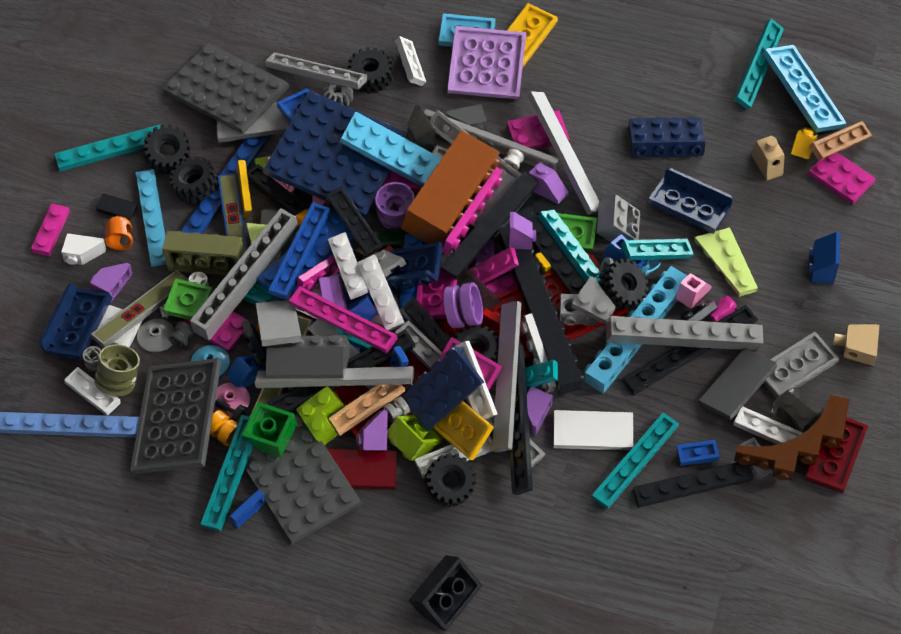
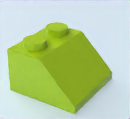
M414 414L398 416L387 430V437L390 439V443L398 447L403 456L410 461L429 454L444 442L442 437L433 428L427 432Z

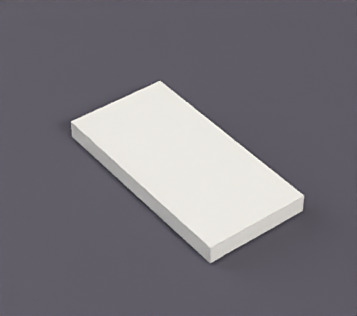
M554 410V448L631 450L633 448V413Z

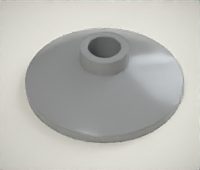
M152 319L145 322L139 328L137 340L140 347L147 352H163L173 345L168 338L172 332H175V329L166 320Z

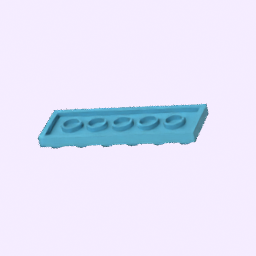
M794 45L765 49L763 55L815 133L845 127L846 121Z
M355 112L339 141L421 187L424 186L442 159L358 112Z

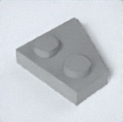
M591 276L572 302V308L603 324L607 323L615 311V305Z

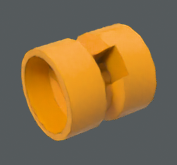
M218 410L213 413L210 435L217 437L219 442L228 447L232 442L238 423L232 419L229 420L228 415Z

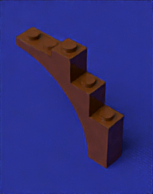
M830 394L827 406L820 418L803 434L785 443L772 446L751 447L737 445L734 461L742 465L750 464L761 469H772V477L782 481H792L796 460L804 464L816 465L820 444L828 448H840L850 398Z

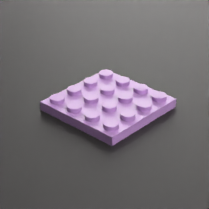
M455 26L448 93L519 100L526 32Z

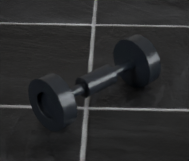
M215 399L214 406L225 412L230 411L233 413L232 420L239 423L241 415L246 416L247 407L242 404L234 410L224 401Z

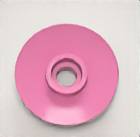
M226 383L217 388L216 400L224 401L234 410L240 404L248 409L250 395L245 387L239 388L233 385V383ZM214 406L215 412L221 410L226 415H228L229 418H232L233 413H231L230 411L225 412L224 410Z

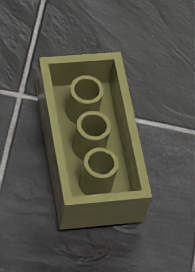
M167 231L162 248L169 272H174L175 270L180 273L190 274L203 272L206 275L226 277L245 253L241 237Z

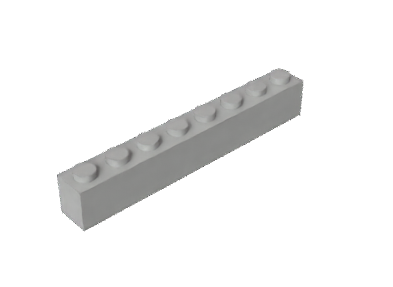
M280 208L190 320L194 333L208 341L213 337L256 283L257 277L268 268L299 229L296 216Z
M611 316L606 323V342L736 350L746 348L757 351L763 344V325Z

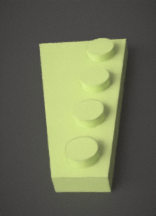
M730 228L716 231L714 234L708 233L695 237V243L701 246L704 250L703 253L714 262L716 269L722 272L725 280L739 297L757 292L758 287Z

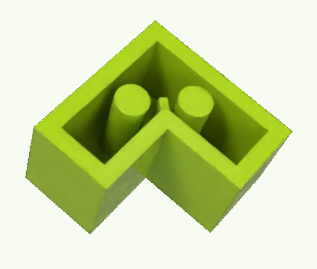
M326 386L296 410L317 441H322L326 445L339 435L329 418L345 406L336 392L329 386Z

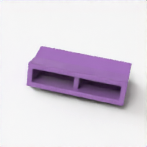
M339 274L319 278L321 297L347 309L343 283Z

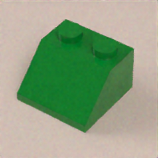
M257 402L242 433V437L262 452L281 458L297 426L294 413Z

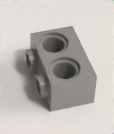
M561 294L560 322L566 325H598V320L572 308V302L577 294Z

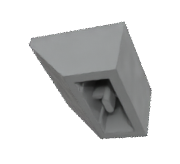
M616 194L599 202L597 233L608 241H613L621 234L627 240H639L640 210Z

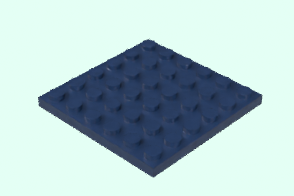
M309 90L263 169V174L326 202L328 200L325 198V195L342 186L363 218H365L375 201L377 191L383 186L391 170L340 143L341 137L355 112L405 139H408L409 133Z

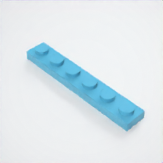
M154 169L136 172L151 267L166 265L162 250L165 241V231Z

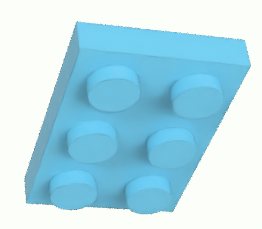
M443 14L439 46L453 47L455 26L495 29V19Z

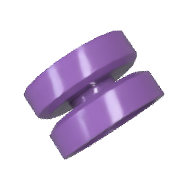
M475 283L463 284L461 288L457 285L449 286L444 290L445 314L449 325L453 329L464 327L466 323L469 326L482 323V299Z

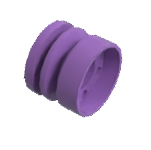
M391 182L383 185L377 191L375 197L378 222L385 229L401 228L406 211L414 200V193L410 187L404 183Z

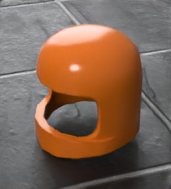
M115 216L106 222L104 241L106 246L115 250H128L132 247L133 237L130 234L132 231L130 221L125 217ZM126 236L130 240L129 243L121 245L120 238Z

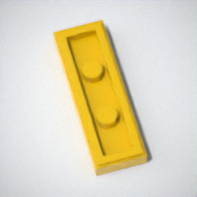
M238 160L235 173L242 216L245 219L250 216L252 207L246 161Z

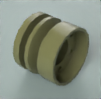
M115 344L104 347L99 353L94 380L96 387L102 393L118 397L131 393L135 388L140 358L138 353L125 345Z

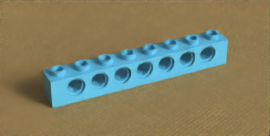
M670 266L667 271L661 273L658 283L650 287L649 294L643 299L644 301L639 303L635 311L632 310L628 317L664 319L678 301L675 298L680 283L687 275ZM606 342L604 350H599L596 354L595 361L586 366L584 382L604 394L643 344Z

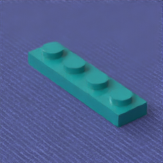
M688 239L624 240L621 244L626 259L630 260L690 259L694 255Z

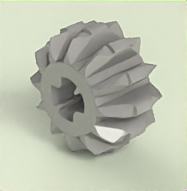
M327 82L326 87L323 89V96L349 107L350 102L353 100V89Z

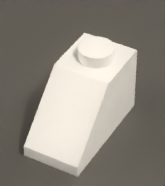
M67 233L61 253L65 263L83 265L105 253L106 246L102 238Z

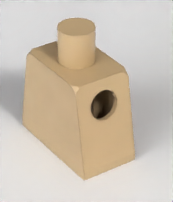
M769 136L756 141L751 156L766 181L782 176L784 153L777 143V139L774 136Z
M848 325L845 335L834 334L833 345L844 346L843 356L845 358L874 366L877 357L879 325Z

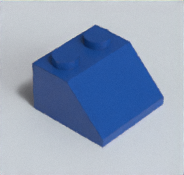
M834 232L815 240L813 248H809V259H812V263H809L808 274L811 275V282L834 284L840 260V232Z

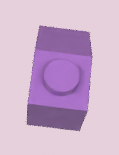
M538 163L529 172L531 177L539 181L538 186L533 192L556 204H559L569 194V191L555 170Z
M510 212L509 247L514 249H532V242H536V230H532V222L515 212Z
M123 263L101 268L90 280L92 291L110 293L112 302L133 275L131 265Z
M531 386L527 393L528 421L532 435L536 436L552 406L553 395Z
M379 410L360 429V433L356 437V443L360 450H387L388 410Z

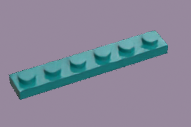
M771 18L766 21L733 99L746 110L752 107L769 66V62L763 53L765 49L777 47L784 30L782 26Z
M156 126L54 153L59 171H65L144 149L145 137H148V132H153V128Z
M555 210L541 211L537 216L585 283L590 276L597 283L602 280L599 278L601 274L599 269Z
M662 413L592 494V499L608 510L675 432L679 423L665 413Z
M241 415L201 521L202 527L220 532L222 530L253 447L250 442L242 437V433L250 419L249 416Z

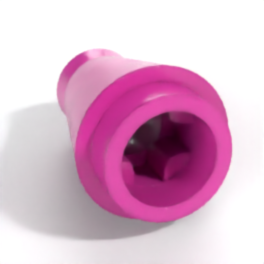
M721 297L716 305L717 308L708 316L713 322H718L733 313L737 305L731 297Z

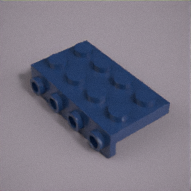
M701 117L629 119L632 157L703 156L705 153L706 141Z
M669 167L666 169L663 179L649 196L647 203L714 234L731 210L734 198L730 194Z
M440 242L390 251V253L402 257L406 262L404 266L400 267L398 265L390 270L392 274L385 277L390 290L397 291L398 289L413 288L414 286L438 282L443 245Z
M69 283L51 319L48 321L43 335L40 337L39 346L44 353L52 356L82 360L84 350L89 347L92 341L91 334L98 329L112 300L111 294L78 289L74 283Z
M452 347L445 353L446 357L442 361L441 359L436 361L431 366L433 369L429 373L426 371L417 378L419 381L415 385H409L402 396L408 404L410 411L427 432L485 383L461 353L464 351L462 347L456 349Z

